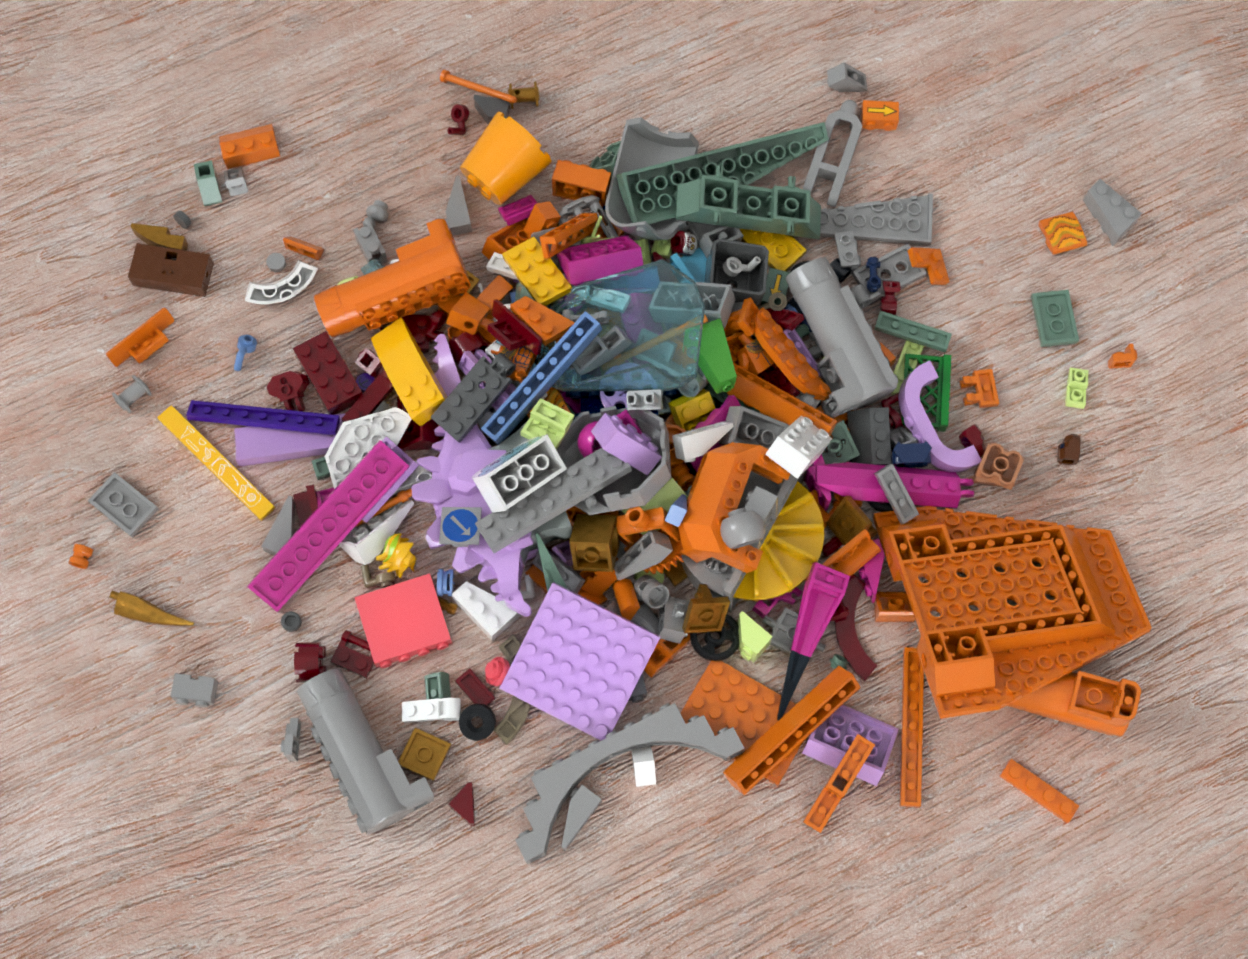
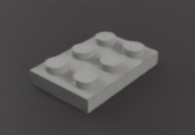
M115 472L88 500L91 505L131 537L158 510L156 505Z

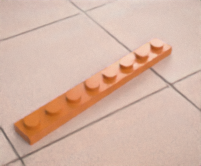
M904 647L900 806L920 808L924 669L917 648Z

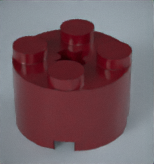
M479 331L474 335L464 332L449 341V348L457 365H459L464 351H471L474 355L476 350L482 349L485 352V349L490 346Z
M321 642L295 644V647H299L298 652H294V673L299 675V678L295 679L296 683H305L311 678L327 671V667L323 666V658H326V646H322Z

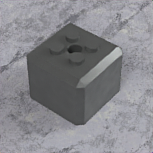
M717 239L713 242L706 261L704 283H732L736 286V289L732 288L736 299L735 303L743 302L744 299L751 297L756 306L759 307L766 292L769 250L762 245ZM756 256L761 259V262L751 272L741 271L735 277L727 275L723 270V263L729 257L738 258L742 264H749Z

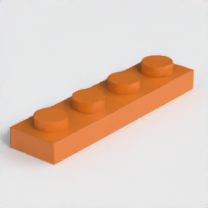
M1013 759L1009 760L999 775L1066 823L1070 822L1079 808L1078 804Z

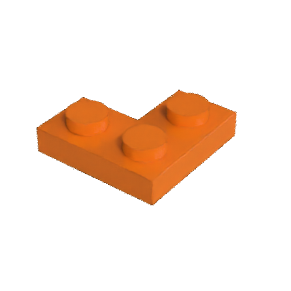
M912 247L908 250L912 267L927 268L932 285H946L950 282L940 249Z

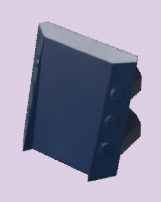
M926 440L924 443L900 444L898 441L891 454V464L897 467L908 468L928 466L931 463L932 447Z

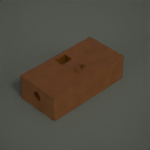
M137 243L128 278L132 285L136 287L206 297L214 263L210 254Z

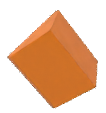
M877 592L874 602L875 622H914L916 620L906 592Z

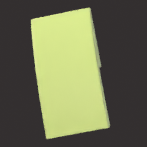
M1069 368L1065 406L1084 409L1089 370Z

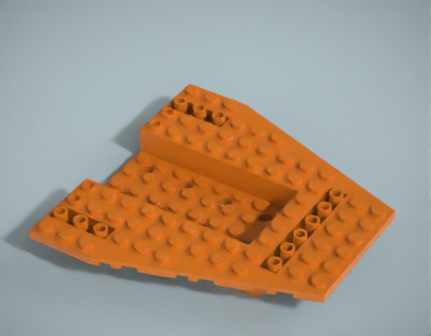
M934 506L917 507L919 515L905 524H900L894 511L873 514L872 518L893 580L903 581L921 634L917 651L940 719L1000 710L1145 635L1152 628L1111 530L1090 527L1080 529L1068 524L1065 527L1053 522L1026 519V521L1014 520V517L1008 516L998 518L997 515L971 511L961 513L954 512L953 509L949 508L939 510ZM1032 562H1038L1041 564V567L1034 566ZM994 567H1000L1004 572H998ZM958 572H962V573H964L967 577H964V578L959 577V576L957 575V573H958ZM924 577L929 582L923 583L919 580V578ZM1049 594L1053 596L1055 600H1049L1045 597V595ZM1007 600H1012L1016 602L1017 605L1012 606L1007 602ZM974 605L979 610L972 611L969 606ZM936 611L940 616L935 617L930 612Z

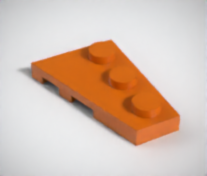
M527 296L510 304V310L542 339L544 346L563 336L575 323Z

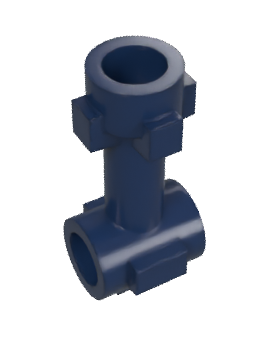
M870 257L867 259L868 262H866V268H870V279L867 280L866 288L870 292H876L881 287V280L877 276V268H880V262L877 257Z

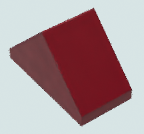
M468 782L448 805L470 826H475L473 784Z

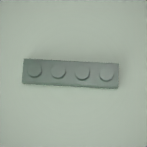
M880 311L874 328L876 331L944 353L947 351L952 335L951 333Z

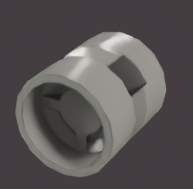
M693 364L678 378L677 388L684 396L695 397L709 381L699 365Z
M643 575L636 580L634 584L636 596L648 606L658 609L667 603L669 590L661 582L650 575Z

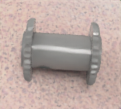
M135 375L132 376L134 382L120 395L112 393L117 404L128 413L132 412L129 406L145 392L149 396L152 395L148 386Z

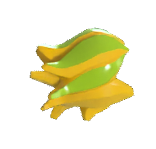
M401 533L388 537L383 553L376 556V561H383V564L379 567L380 570L389 568L387 572L396 571V576H399V578H402L403 572L408 567L414 572V565L417 560L410 552L414 543L408 542L409 538H400L402 536Z

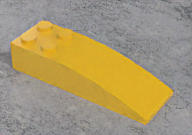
M400 317L371 337V341L387 376L409 416L418 425L422 426L432 419V414L444 402L447 395L403 318Z

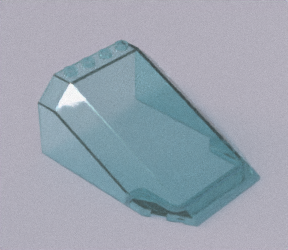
M663 259L577 285L571 289L570 295L565 299L560 298L549 308L562 315V311L565 309L572 310L574 315H582L585 311L588 314L607 311V316H610L609 323H600L602 330L597 336L602 338L616 325L625 332L632 342L629 347L616 357L584 375H580L571 364L552 386L560 391H634L658 389L668 391L681 388L697 377L705 305L696 282ZM555 340L546 346L541 345L537 365L555 346Z

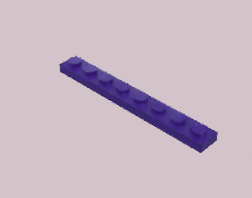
M191 400L186 414L188 420L329 435L337 434L340 423L339 415Z

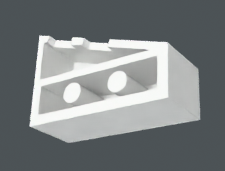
M466 581L452 593L453 601L494 641L522 615L509 609L504 601L497 602L495 600L496 596Z

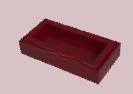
M470 668L455 680V683L474 704L488 706L496 699Z

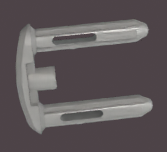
M591 195L579 198L558 211L561 216L558 222V226L568 221V216L573 214L575 217L584 213V208H590L592 213H597L598 218L600 215L602 216L603 220L600 222V227L606 237H619L599 203L600 198ZM578 241V242H576L575 244H573V245H571V246L580 245L581 242Z

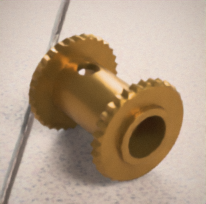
M534 81V87L512 89V84H509L508 94L517 98L516 103L536 102V107L539 106V88L536 81ZM510 103L511 109H514L513 103Z

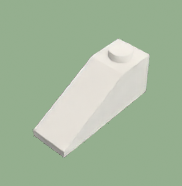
M723 421L672 435L676 458L684 460V462L695 461L696 457L703 456L734 427L733 423Z

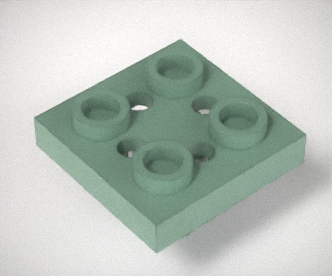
M844 420L837 423L831 434L833 439L827 446L828 452L822 453L825 464H832L833 462L844 463L860 455Z

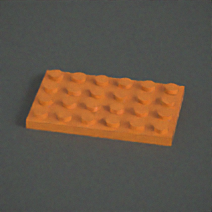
M721 660L711 661L680 714L686 724L689 723L688 720L696 715H699V717L704 715L715 736L718 735L717 732L725 727L729 729L734 727L746 751L779 721L777 720L781 695ZM790 701L784 712V715L787 712H789L796 704ZM803 742L764 778L778 786ZM742 754L736 756V757L733 758L732 760L735 761V760H736L738 757H740Z

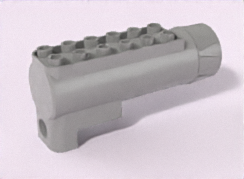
M821 257L811 260L789 273L785 279L794 300L800 307L825 356L817 365L824 382L830 387L832 392L829 395L830 398L820 404L824 413L834 418L851 410L864 408L890 395L897 388L898 378L892 372L889 360L884 356L879 341L875 339L872 327L867 323L862 308L858 306L854 292L850 290L848 285L841 287L838 277L827 258Z
M340 668L323 672L298 688L297 693L306 709L307 716H309L313 723L311 731L317 744L321 743V753L325 761H330V771L334 779H339L338 785L343 797L348 796V807L352 815L357 814V825L361 833L366 832L369 835L387 828L406 817L409 813L434 801L433 792L425 777L409 784L392 749L383 752L356 699L354 690L350 687Z

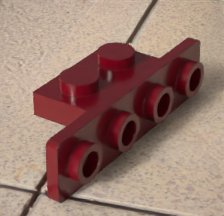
M498 299L494 300L492 316L498 321L488 324L487 331L509 351L527 346L535 355H539L542 339Z

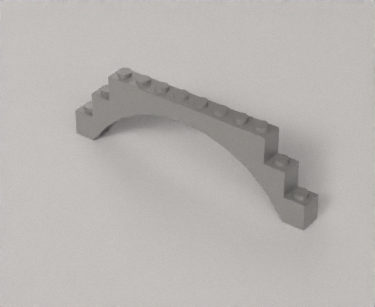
M668 703L660 707V711L644 715L641 721L637 723L630 722L624 726L623 730L607 734L606 739L600 742L595 740L588 744V748L572 752L569 758L565 760L558 759L552 763L551 767L535 771L531 779L541 799H533L527 802L526 807L523 808L533 831L526 830L518 835L519 838L515 839L526 863L530 864L546 856L552 827L562 805L573 789L595 768L609 759L633 749L654 745L689 747L705 751L725 761H729L745 752V748L734 727L730 729L725 727L717 732L718 735L715 736L704 715L701 717L696 715L688 720L689 723L686 724L676 704L670 705Z

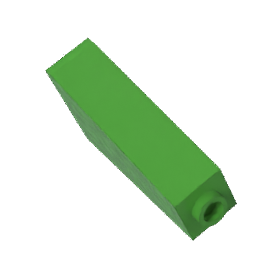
M717 319L686 330L684 344L716 394L732 390L737 375L722 321Z

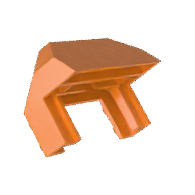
M732 442L708 451L703 455L687 498V512L680 526H678L684 554L696 563L713 557L745 573L757 570L763 551L751 545L730 549L721 537L720 526L722 520L729 517L728 513L738 508L751 471L777 484L782 483L783 479H789L790 473L765 455L769 449L761 445Z

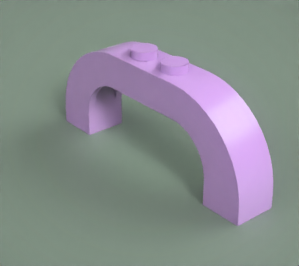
M928 361L915 368L901 384L898 400L905 426L910 429L913 437L917 439V443H924L926 440L932 447V465L948 472L969 470L981 462V458L974 445L962 450L947 448L940 441L921 404L920 392L922 387L933 383L939 377L931 361Z

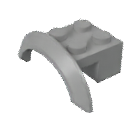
M679 220L677 224L679 231H690L696 236L697 244L706 258L709 256L713 242L717 239L741 242L743 238L739 228Z

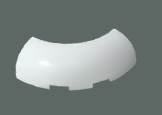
M298 260L293 270L279 281L267 284L249 282L245 301L267 305L289 300L308 286L318 268Z

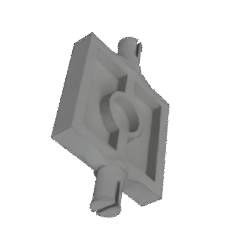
M785 608L777 620L767 615L765 616L762 623L773 627L771 635L773 637L770 645L788 654L791 653L798 613ZM818 642L816 649L823 652L826 644Z

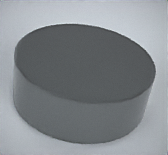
M179 210L173 215L176 222L182 228L187 229L191 225L190 218L183 211Z
M287 612L282 616L281 625L286 631L295 632L301 627L302 620L296 612Z

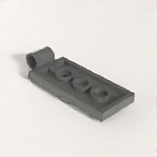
M502 353L497 354L492 363L485 356H482L432 414L431 418L460 443L512 383L508 376L514 372L516 365ZM481 382L486 383V386L483 389L479 387Z

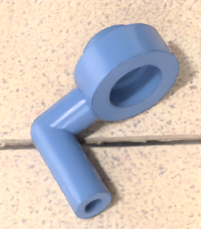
M242 335L238 338L237 348L239 351L235 359V371H241L244 355L256 350L257 340L251 335Z

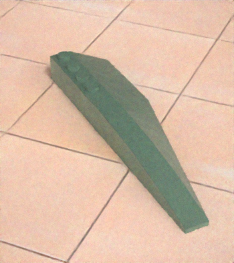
M825 122L624 172L617 174L616 178L632 223L646 221L648 224L676 217L678 185L700 179L701 175L714 176L716 175V166L718 165L724 167L723 176L738 180V184L749 185L829 139Z

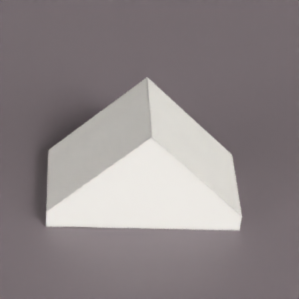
M651 746L631 750L636 787L656 785L655 765Z

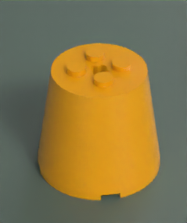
M497 112L460 166V170L468 179L467 182L473 188H477L484 198L502 205L552 163V160L547 152L543 153L540 150L542 145L523 126L510 116L506 119L502 112Z

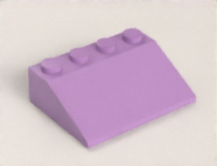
M841 705L809 735L802 754L837 768L854 738L859 734L875 744L856 777L877 786L885 771L899 729L845 705Z

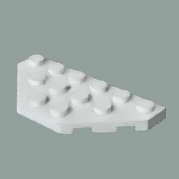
M394 407L343 422L325 454L334 489L379 440L383 441L387 436L398 446L412 420L408 413Z

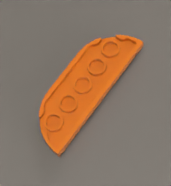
M762 307L754 317V334L760 345L798 390L804 394L814 395L816 400L829 399V395L832 393L830 387L818 376V372L809 365L806 357L795 347L794 342L787 338L783 333L782 327L776 324L769 311Z

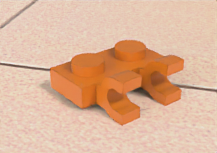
M992 369L975 370L972 373L973 376L962 377L963 380L959 381L961 389L975 386L976 389L975 394L969 393L966 394V398H963L964 406L978 403L979 408L997 407L1000 404Z

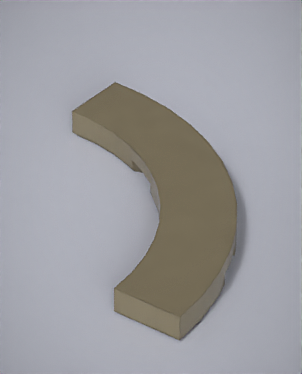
M514 634L499 646V649L509 661L510 666L521 646L520 641ZM512 696L511 705L506 715L494 729V732L506 745L519 733L531 708V704L515 696Z

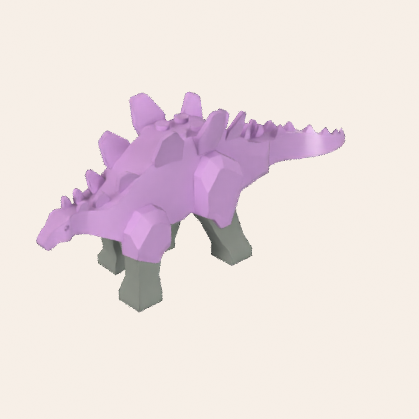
M439 334L434 342L438 343L434 346L438 354L432 362L438 365L435 376L448 397L461 380L445 334ZM527 422L495 447H491L477 424L460 443L441 426L434 429L436 436H444L443 440L432 444V449L440 451L438 458L428 456L417 459L419 466L432 472V479L414 484L411 487L412 498L415 501L431 503L435 509L437 518L426 534V540L430 549L445 546V544H439L442 507H482L481 519L492 513L472 476L514 447L529 440L521 436L520 433ZM564 511L496 553L492 552L480 533L479 545L457 548L452 567L458 573H464L477 564H481L483 567L478 576L480 582L490 579L498 580L490 587L491 591L499 593L496 595L495 600L497 602L504 600L509 609L528 617L532 614V610L524 602L520 592V582L526 561L536 557L538 553L535 531L540 535L544 545L555 539H569L572 534V527L568 515Z

